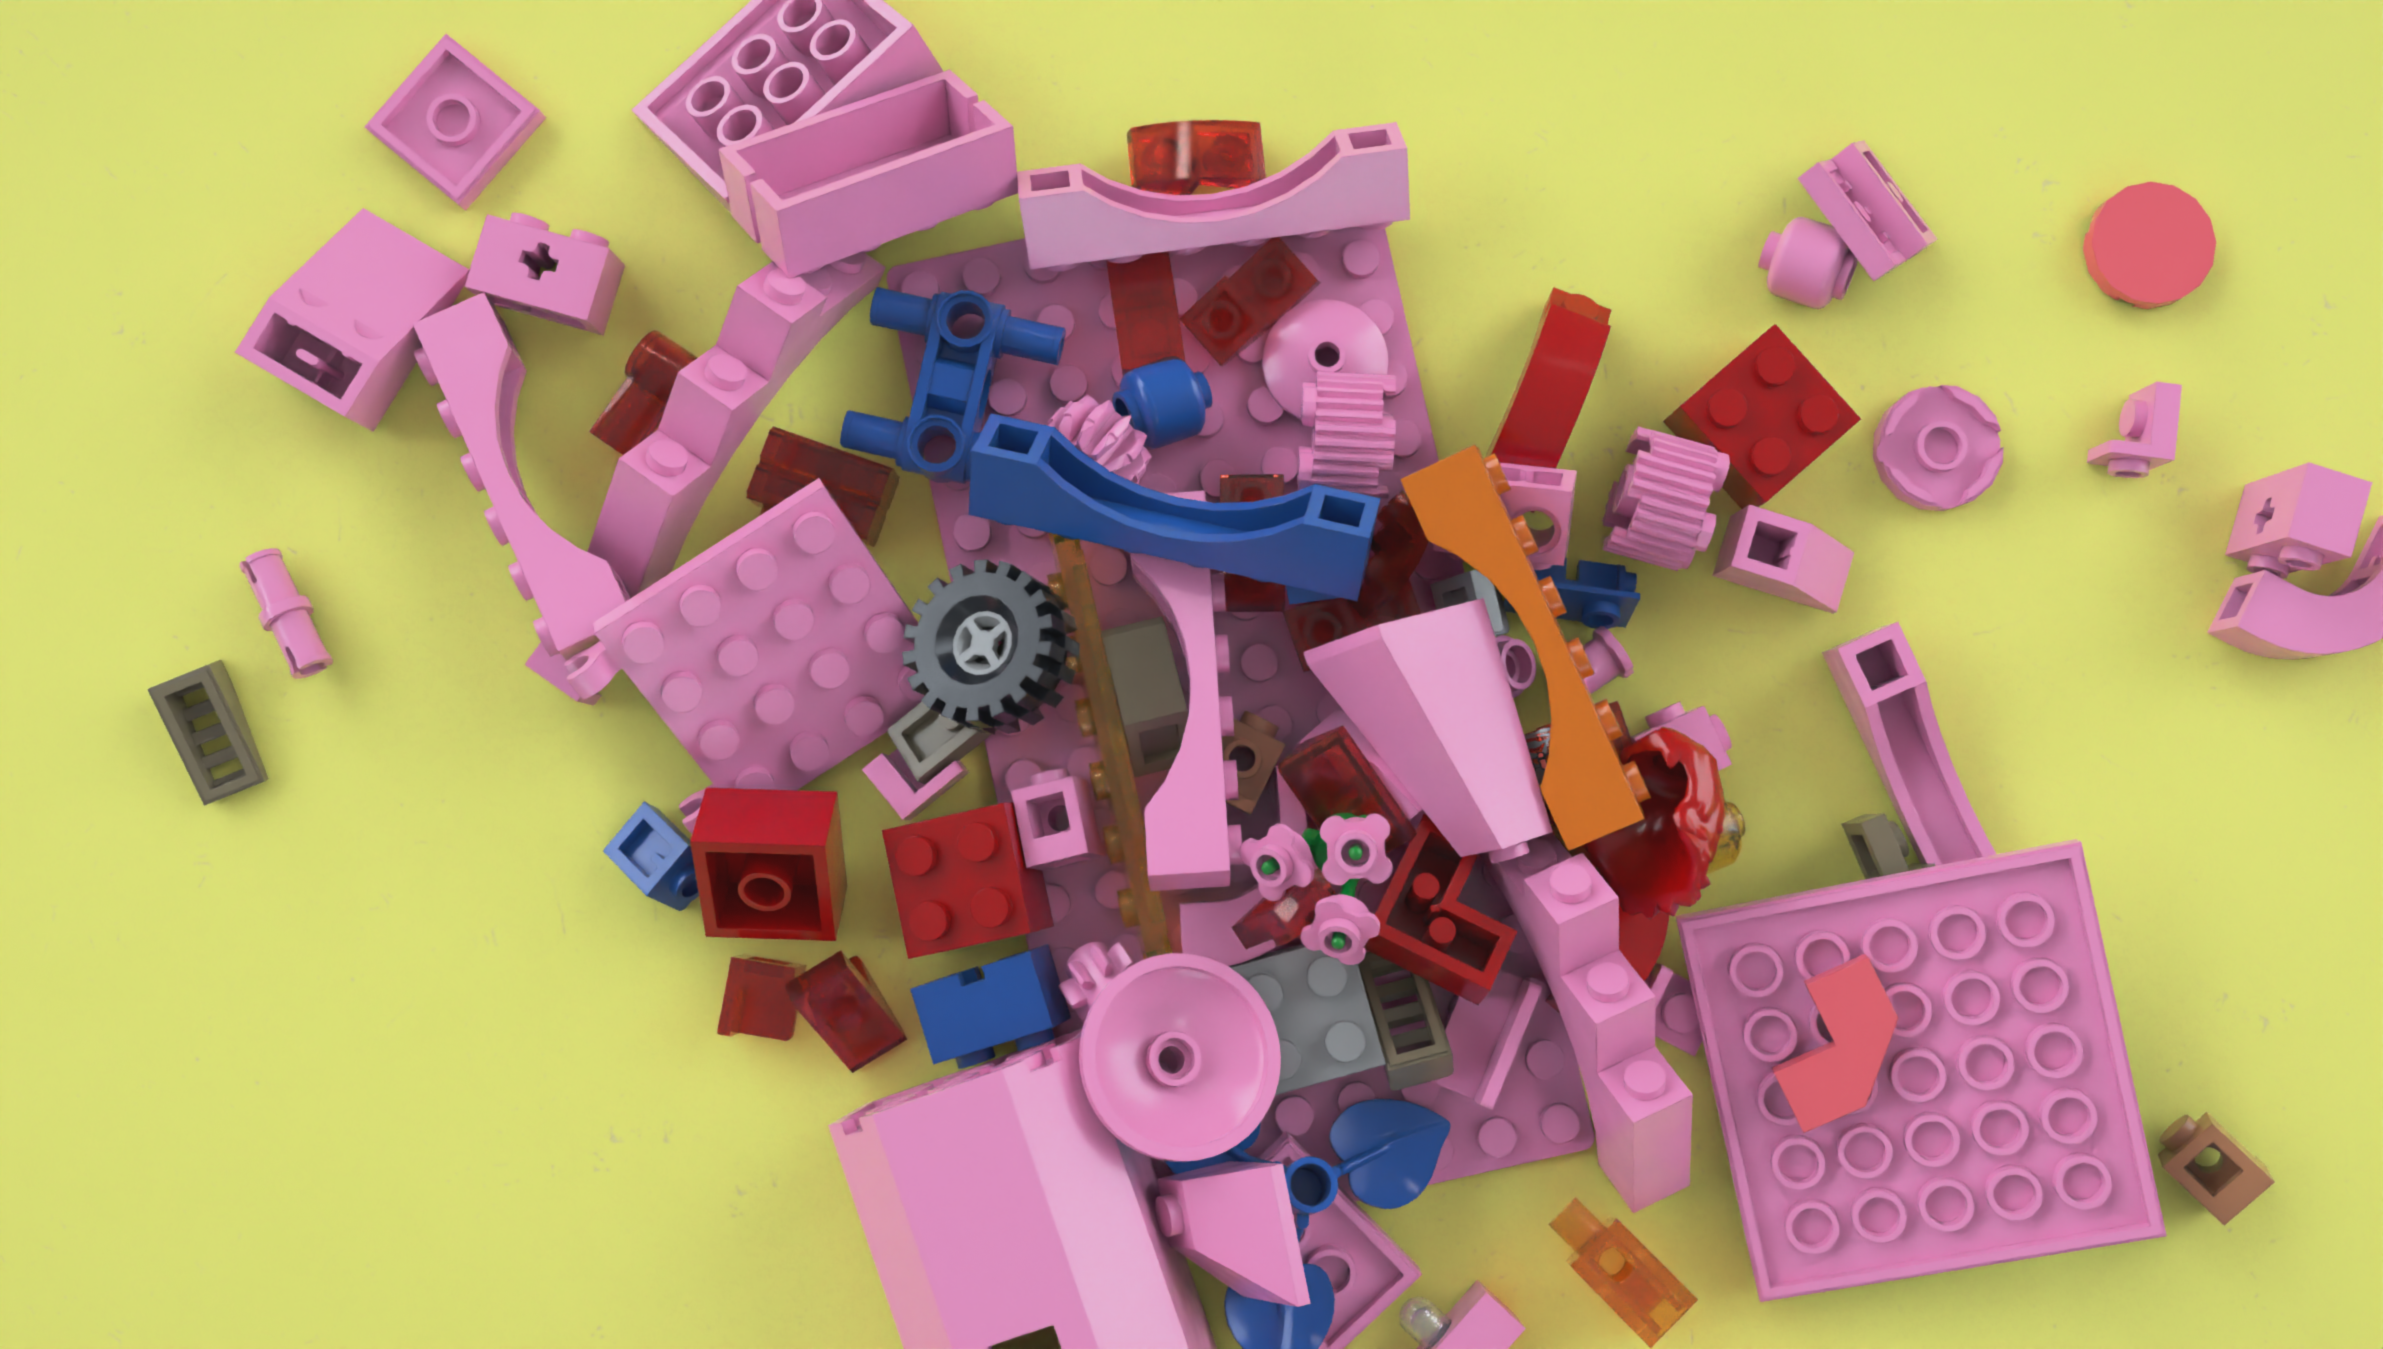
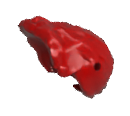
M1661 727L1624 747L1619 754L1622 765L1632 761L1636 762L1651 795V798L1640 802L1644 811V819L1585 844L1591 854V864L1600 870L1604 880L1619 897V906L1622 907V910L1631 916L1642 913L1650 920L1660 911L1674 917L1679 905L1691 907L1701 898L1700 890L1711 884L1706 874L1709 863H1712L1716 855L1720 834L1724 831L1723 822L1725 818L1724 792L1717 760L1703 745L1695 742L1687 735L1672 728Z

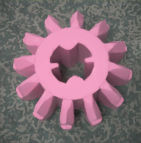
M1086 395L1078 402L1069 401L1064 408L1060 407L1048 420V426L1055 427L1077 449L1108 469L1109 472H1113L1138 485L1141 483L1139 479L1147 470V464L1152 458L1149 451L1143 446L1147 435L1144 432L1133 429L1130 424L1131 415L1121 416L1115 411L1110 400L1099 405L1094 398Z

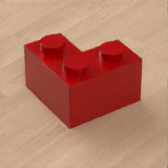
M1423 814L1375 913V916L1380 921L1379 934L1376 937L1369 938L1364 948L1479 1005L1491 990L1518 931L1457 901L1479 854L1460 857L1428 815Z

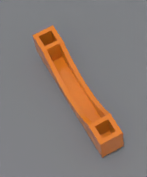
M1473 445L1400 479L1427 540L1459 556L1488 578L1514 607L1534 641L1547 680L1551 711L1549 756L1540 790L1567 850L1570 851L1643 820L1644 811L1640 802L1651 798V795L1636 762L1632 761L1622 765L1612 743V740L1623 736L1622 731L1607 699L1598 703H1594L1584 679L1594 675L1595 672L1579 637L1567 642L1557 622L1556 617L1567 613L1552 577L1548 576L1538 580L1528 556L1538 552L1539 549L1523 514L1511 519L1500 495L1510 491L1511 487L1496 454L1494 453L1483 458L1479 448Z

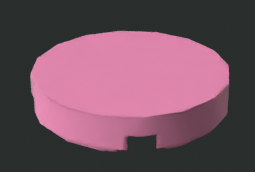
M1929 386L1908 392L1884 412L1874 432L1873 459L1881 481L1896 498L1918 509L1945 511L1975 500L1993 484L2003 463L2004 447L2000 448L1998 432L2001 429L1996 415L1980 397L1958 386Z

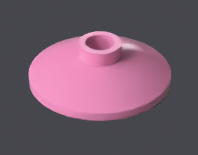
M1330 299L1305 302L1286 312L1269 332L1262 356L1263 376L1274 400L1290 415L1301 420L1303 382L1316 383L1317 371L1387 375L1388 352L1386 343L1373 320L1360 309L1348 303ZM1321 347H1330L1337 352L1339 360L1333 366L1324 367L1316 361L1315 352Z

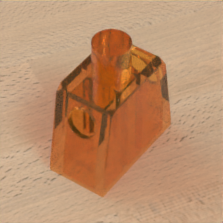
M1575 1197L1548 1224L1574 1250L1566 1262L1650 1348L1698 1301L1616 1217L1610 1215L1601 1223ZM1611 1248H1615L1625 1258L1621 1270L1613 1275H1609L1599 1265L1602 1254Z

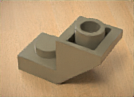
M1163 617L1100 631L1109 679L1120 712L1134 777L1171 769L1181 747L1188 719V710Z

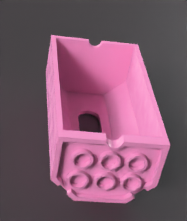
M1083 1028L1057 1036L1049 1042L1028 1049L1017 1050L984 1064L963 1069L866 1103L828 1125L904 1349H992V1345L1052 1325L1054 1326L1061 1349H1217L1186 1257L1170 1246L1169 1238L1165 1237L1159 1228L1155 1213V1201L1160 1196L1157 1181L1158 1177L1151 1157L1131 1149L1117 1139L1100 1121L1087 1098L1079 1065V1045Z

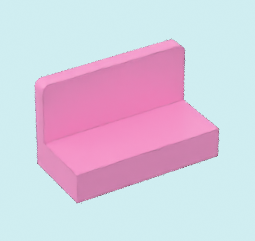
M1500 969L1491 990L1479 1005L1456 995L1443 1026L1453 1055L1454 1072L1448 1077L1431 1082L1473 1099L1480 1106L1492 1110L1536 1006L1542 986Z

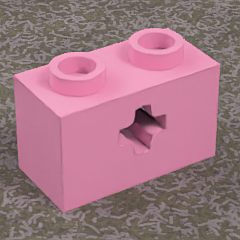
M512 213L510 220L487 214L464 287L474 295L485 292L491 303L495 306L604 336L625 267L624 263L608 248L609 241L596 234L578 229H573L570 237L549 232V225L521 213ZM555 262L558 264L555 272L543 271L541 277L538 276L541 267L552 269Z
M2308 462L2245 484L2225 555L2248 562L2247 570L2252 573L2267 570L2282 579L2287 578L2289 573L2295 571L2319 570L2323 564L2352 557L2372 482Z

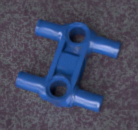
M877 287L870 309V323L875 326L925 336L924 339L927 344L910 416H906L902 422L848 410L841 430V446L895 459L896 466H900L901 470L924 475L927 479L936 483L953 481L966 484V482H970L971 450L981 433L980 430L997 359H1002L1003 354H1008L1058 366L1065 342V328L1012 317L1011 310L1006 309L1005 305L988 302L982 295L973 291L960 290L955 293L942 291L940 294L935 293L933 298L930 299ZM975 314L985 320L982 331L973 338L961 339L952 334L954 323L961 316ZM940 435L951 437L956 441L955 451L947 461L930 463L924 460V448L932 438Z

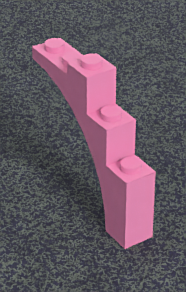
M859 252L824 265L816 272L800 274L788 279L784 271L778 268L772 261L737 286L716 345L678 372L658 430L618 459L587 552L607 560L624 582L630 598L636 596L672 571L684 541L705 500L760 414L818 342L857 303L879 285L886 268L865 252Z
M1553 832L1528 840L1530 853L1513 859L1491 863L1488 852L1479 853V856L1487 866L1517 918L1557 1003L1587 1091L1596 1134L1599 1166L1633 1213L1690 1186L1693 1094L1655 1046L1656 996L1619 950V897L1583 853L1572 857Z

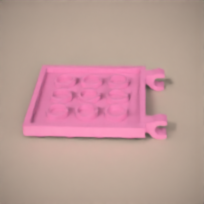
M820 478L593 622L594 634L600 641L578 652L564 663L567 670L571 673L567 676V681L583 700L601 691L612 680L614 675L623 669L713 783L707 788L798 790L886 733L889 727L921 703V699L925 696L912 689L907 678L917 672L903 665L902 655L904 651L914 650V643L903 638L906 624L918 626L919 622ZM705 789L690 795L679 804L680 810L686 816L682 820L683 824L691 834L694 830Z

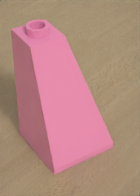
M1484 598L1379 624L1304 652L1309 668L1460 857L1488 852L1491 863L1513 859L1530 853L1528 840L1553 832Z

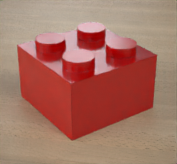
M1774 324L1663 422L1676 437L1715 447V450L1729 455V469L1722 488L1743 509L1749 504L1760 507L1769 501L1858 423L1861 418L1782 330Z
M706 787L690 840L706 937L836 941L847 890L838 793L835 791Z
M1013 802L999 803L882 830L908 959L1054 927L1043 871L1026 868Z

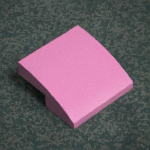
M1864 140L1851 143L1832 159L1816 163L1797 178L1873 281L1889 273L1938 240Z

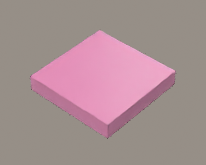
M445 34L365 125V128L466 211L546 117L537 107L449 35Z

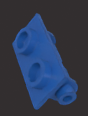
M1565 558L1564 566L1552 565L1548 569L1534 570L1538 580L1551 576L1560 594L1567 613L1556 617V619L1579 621L1587 627L1594 629L1600 626H1604L1606 629L1616 626L1626 628L1640 600V593L1635 592L1637 574L1626 572L1625 565L1579 560L1576 580L1566 579L1567 558ZM1504 598L1503 606L1505 612L1517 613L1514 607Z

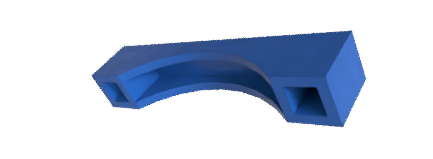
M992 413L971 450L969 515L994 520L1004 525H1017L1053 533L1067 539H1080L1116 547L1130 553H1142L1183 562L1197 568H1210L1246 576L1260 582H1273L1313 591L1327 597H1340L1358 601L1369 560L1381 498L1318 484L1310 485L1287 495L1254 502L1213 503L1178 498L1142 487L1113 472H1109L1108 469L1077 449L1055 427Z

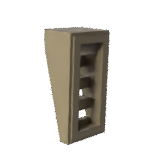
M222 660L215 661L147 689L204 806L268 780L238 696ZM205 688L209 699L187 707L183 696ZM216 711L221 722L196 732L192 720ZM227 734L232 745L205 756L201 744ZM238 757L243 769L214 780L210 768Z
M1372 952L1365 953V958L1362 962L1358 963V967L1386 1065L1383 1066L1390 1089L1400 1090L1452 1075L1454 1072L1453 1055L1429 981L1410 972L1411 977L1375 986L1373 978L1406 969ZM1417 995L1418 1001L1385 1010H1383L1381 1005L1389 1001ZM1422 1020L1425 1022L1426 1027L1393 1036L1390 1034L1389 1029Z

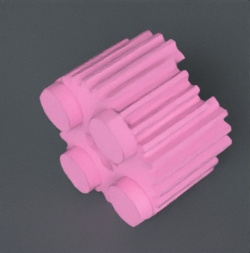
M1317 371L1316 383L1303 382L1301 402L1302 426H1313L1311 447L1299 446L1298 490L1318 484L1381 498L1379 505L1388 506L1389 490H1387V486L1378 485L1379 470L1392 471L1396 420H1393V415H1390V412L1383 411V394H1396V375Z
M1638 426L1634 430L1633 435H1631L1626 448V452L1637 456L1633 460V465L1627 464L1619 482L1614 481L1608 495L1609 499L1602 521L1604 526L1611 527L1613 530L1609 536L1605 537L1603 550L1675 571L1681 568L1688 569L1695 551L1705 552L1713 536L1716 515L1706 512V509L1710 504L1709 499L1712 492H1719L1724 484L1730 464L1729 455L1718 452L1712 446Z

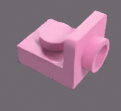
M2155 382L2130 394L2129 399L2122 408L2119 419V431L2125 437V441L2109 440L2089 449L2087 463L2108 466L2107 473L2111 476L2143 478L2149 475V470L2174 461L2182 385Z
M1656 963L1645 980L1646 985L1656 996L1655 1037L1695 1056L1702 1043V1036L1690 981L1673 973V970Z

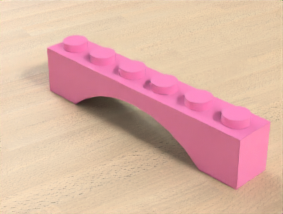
M1397 122L1333 130L1310 153L1281 172L1245 187L1214 194L1170 195L1142 191L1107 179L1081 163L1017 172L1019 203L1030 270L1045 268L1055 272L1067 271L1077 267L1080 263L1108 260L1113 263H1129L1145 254L1168 251L1177 255H1190L1202 251L1206 246L1229 243L1241 247H1251L1264 243L1268 238L1296 235L1300 238L1311 239L1322 237L1328 234L1330 230L1359 227L1364 230H1380L1390 226L1393 222L1410 220L1407 146Z
M485 292L413 323L423 346L413 351L428 383L431 386L439 383L446 400L437 403V408L451 435L454 438L463 436L470 453L461 456L460 459L471 483L478 492L486 489L493 507L485 510L484 513L492 532L502 546L510 543L518 560L508 566L511 576L526 601L534 598L542 614L541 618L533 621L541 643L551 657L560 653L566 660H569L578 652L600 641L594 634L592 623L631 598L624 582L607 560L577 548L550 529L539 518L526 495L517 467L514 426L517 401L527 370L503 318Z
M1205 491L1165 493L1178 498L1206 501ZM1130 553L1133 579L1155 601L1174 630L1186 661L1190 683L1189 715L1180 750L1164 783L1144 809L1147 871L1150 891L1230 886V866L1243 865L1239 854L1242 844L1241 825H1227L1226 801L1239 800L1236 760H1223L1221 738L1224 736H1234L1232 696L1219 697L1217 674L1230 673L1228 634L1215 635L1213 612H1226L1224 574H1211L1210 568H1197L1183 562L1142 553Z
M1899 622L1881 626L1822 652L1919 862L1938 866L1995 855L1996 852L1988 840L1955 771L1933 710L1927 682Z

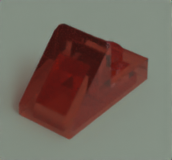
M840 950L784 985L792 1005L852 1073L907 1040L904 1030L863 961L858 956L848 959Z

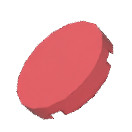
M2151 181L2127 186L2101 204L2092 216L2093 220L2090 223L2089 232L2085 234L2083 252L2088 272L2100 289L2115 300L2121 298L2127 303L2135 304L2132 307L2143 309L2173 304L2199 287L2213 266L2216 238L2211 219L2196 198L2174 185Z

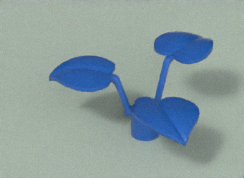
M1393 1099L1366 1100L1356 1103L1343 1111L1337 1117L1329 1132L1331 1148L1342 1161L1341 1163L1331 1167L1320 1158L1303 1157L1288 1166L1283 1165L1298 1243L1304 1229L1309 1225V1215L1318 1213L1332 1204L1338 1191L1337 1179L1347 1173L1352 1193L1361 1202L1369 1206L1381 1209H1394L1416 1199L1424 1191L1432 1178L1441 1148L1450 1131V1122L1425 1107ZM1260 1123L1238 1145L1214 1157L1188 1162L1164 1160L1168 1168L1175 1175L1229 1161L1281 1163L1279 1161L1272 1162L1257 1158L1244 1152L1258 1138ZM1303 1264L1311 1304L1300 1307L1243 1297L1228 1287L1224 1308L1227 1324L1234 1339L1242 1349H1318L1327 1335L1334 1314V1292L1327 1273L1317 1265Z

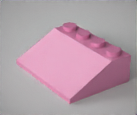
M751 0L637 104L632 111L731 213L719 154L720 148L944 71L915 26L883 0Z

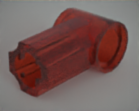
M653 330L649 332L637 344L627 361L624 372L627 378L589 432L622 455L627 453L658 430L678 372L698 357L660 331Z

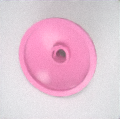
M1168 953L1152 956L1126 968L1116 975L1098 994L1090 1007L1081 1032L1079 1065L1083 1087L1094 1112L1103 1125L1117 1139L1131 1149L1155 1159L1171 1162H1188L1214 1157L1238 1145L1254 1131L1265 1117L1275 1096L1280 1076L1281 1052L1276 1026L1271 1013L1259 993L1245 978L1227 965L1205 956L1191 953ZM1163 1049L1171 1050L1177 1057L1178 1064L1173 1073L1165 1072L1159 1064V1055Z

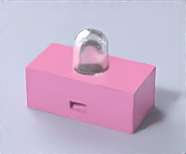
M1478 1279L1446 1315L1424 1297L1408 1299L1402 1305L1399 1313L1402 1328L1419 1344L1416 1349H1508L1526 1329L1518 1317Z

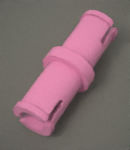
M269 548L247 556L245 558L246 561H241L239 567L246 575L262 609L258 617L264 630L273 632L290 667L292 677L295 679L306 678L325 670L327 665L333 663V659L327 652L310 617L314 608L307 596L299 594L283 561L281 551L277 548Z

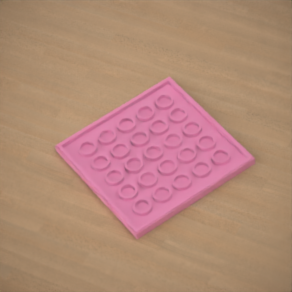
M2073 839L1675 916L1760 1302L2167 1236L2081 841ZM1866 954L1899 1019L1867 1105L1803 1133L1772 1067L1833 1041L1804 981Z

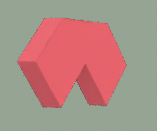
M1866 954L1804 981L1833 1041L1772 1067L1803 1133L1867 1105L1899 1019Z

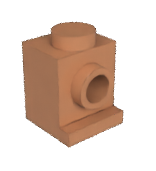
M1244 711L1240 721L1233 718L1234 736L1221 737L1223 760H1229L1230 753L1235 748L1247 747L1255 756V763L1251 769L1244 772L1237 771L1239 800L1226 801L1227 804L1251 815L1286 744L1274 739L1279 730L1278 726L1251 712Z
M2207 1112L2197 1121H2194L2189 1115L2180 1117L2163 1132L2159 1139V1142L2166 1147L2158 1154L2162 1167L2224 1226L2275 1183L2266 1165L2256 1156L2254 1157ZM2206 1147L2214 1148L2220 1152L2218 1162L2212 1166H2201L2195 1162V1157Z

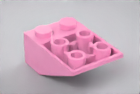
M363 208L269 297L235 353L344 417L374 432L417 363L413 351L423 347L413 323L451 307L466 283L469 269Z

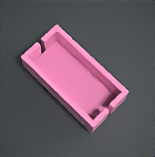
M950 69L719 149L732 217L756 243L761 242L762 250L778 268L784 271L788 279L800 274L816 272L824 265L856 253L875 250L883 243L915 231L931 229L942 221L972 210L987 208L998 200L1018 193L1013 126L986 101L978 102V94Z

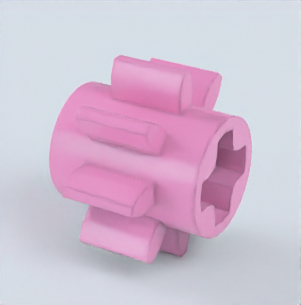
M1091 942L1078 948L1066 962L1065 971L1070 979L1060 983L1058 988L1082 1022H1085L1090 1007L1102 989L1116 975L1136 963L1121 942L1114 944L1110 950L1102 942Z

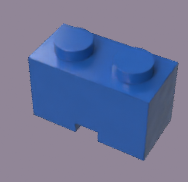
M1048 944L981 966L984 978L981 977L979 967L976 966L910 989L933 1065L955 1058L958 1069H962L995 1058L993 1046L1015 1040L1017 1050L1020 1051L1055 1039L1052 1028L1071 1019L1066 999L1058 988L1060 980Z

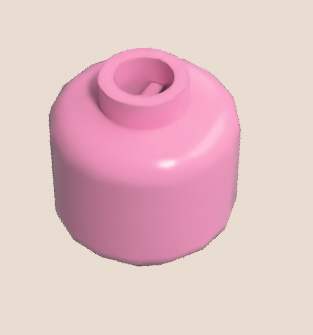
M1797 217L1786 226L1782 234L1774 231L1770 232L1763 247L1758 267L1769 271L1767 287L1771 294L1807 307L1821 309L1828 305L1832 298L1839 300L1844 298L1858 260L1833 226L1809 218Z

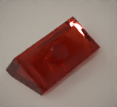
M1343 725L1305 740L1279 763V773L1319 830L1327 818L1337 813H1351L1358 817L1362 814H1379L1390 825V834L1385 839V853L1412 840L1417 835L1408 818Z

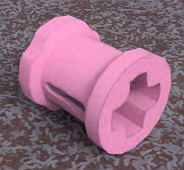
M1604 626L1593 631V639L1583 645L1595 672L1594 675L1584 679L1590 694L1617 676L1627 678L1634 673L1633 664L1628 654L1613 634Z

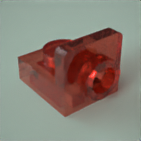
M1317 868L1314 869V878L1310 884L1305 887L1294 885L1286 889L1284 897L1278 901H1270L1263 897L1231 928L1245 949L1272 939L1277 946H1282L1296 937H1299L1301 940L1300 936L1303 927L1312 925L1315 919L1316 903L1323 898L1337 894L1325 879L1321 870Z

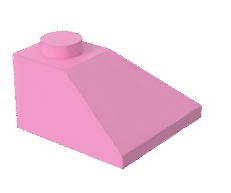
M1229 1161L1157 1179L1160 1196L1155 1201L1156 1218L1161 1232L1165 1237L1169 1238L1172 1248L1243 1297L1295 1307L1311 1304L1283 1164Z

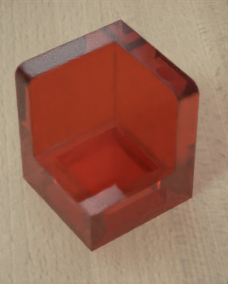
M748 954L731 957L717 1034L731 1037L743 1033L783 1041L791 1039L794 1036L807 965Z

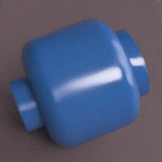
M1169 357L1125 373L1121 379L1119 391L1113 394L1112 401L1115 411L1121 416L1131 415V426L1133 429L1144 432L1147 435L1143 446L1152 450L1199 434L1205 424L1206 409L1212 406V393L1207 379L1200 371L1193 372L1186 362L1176 357Z

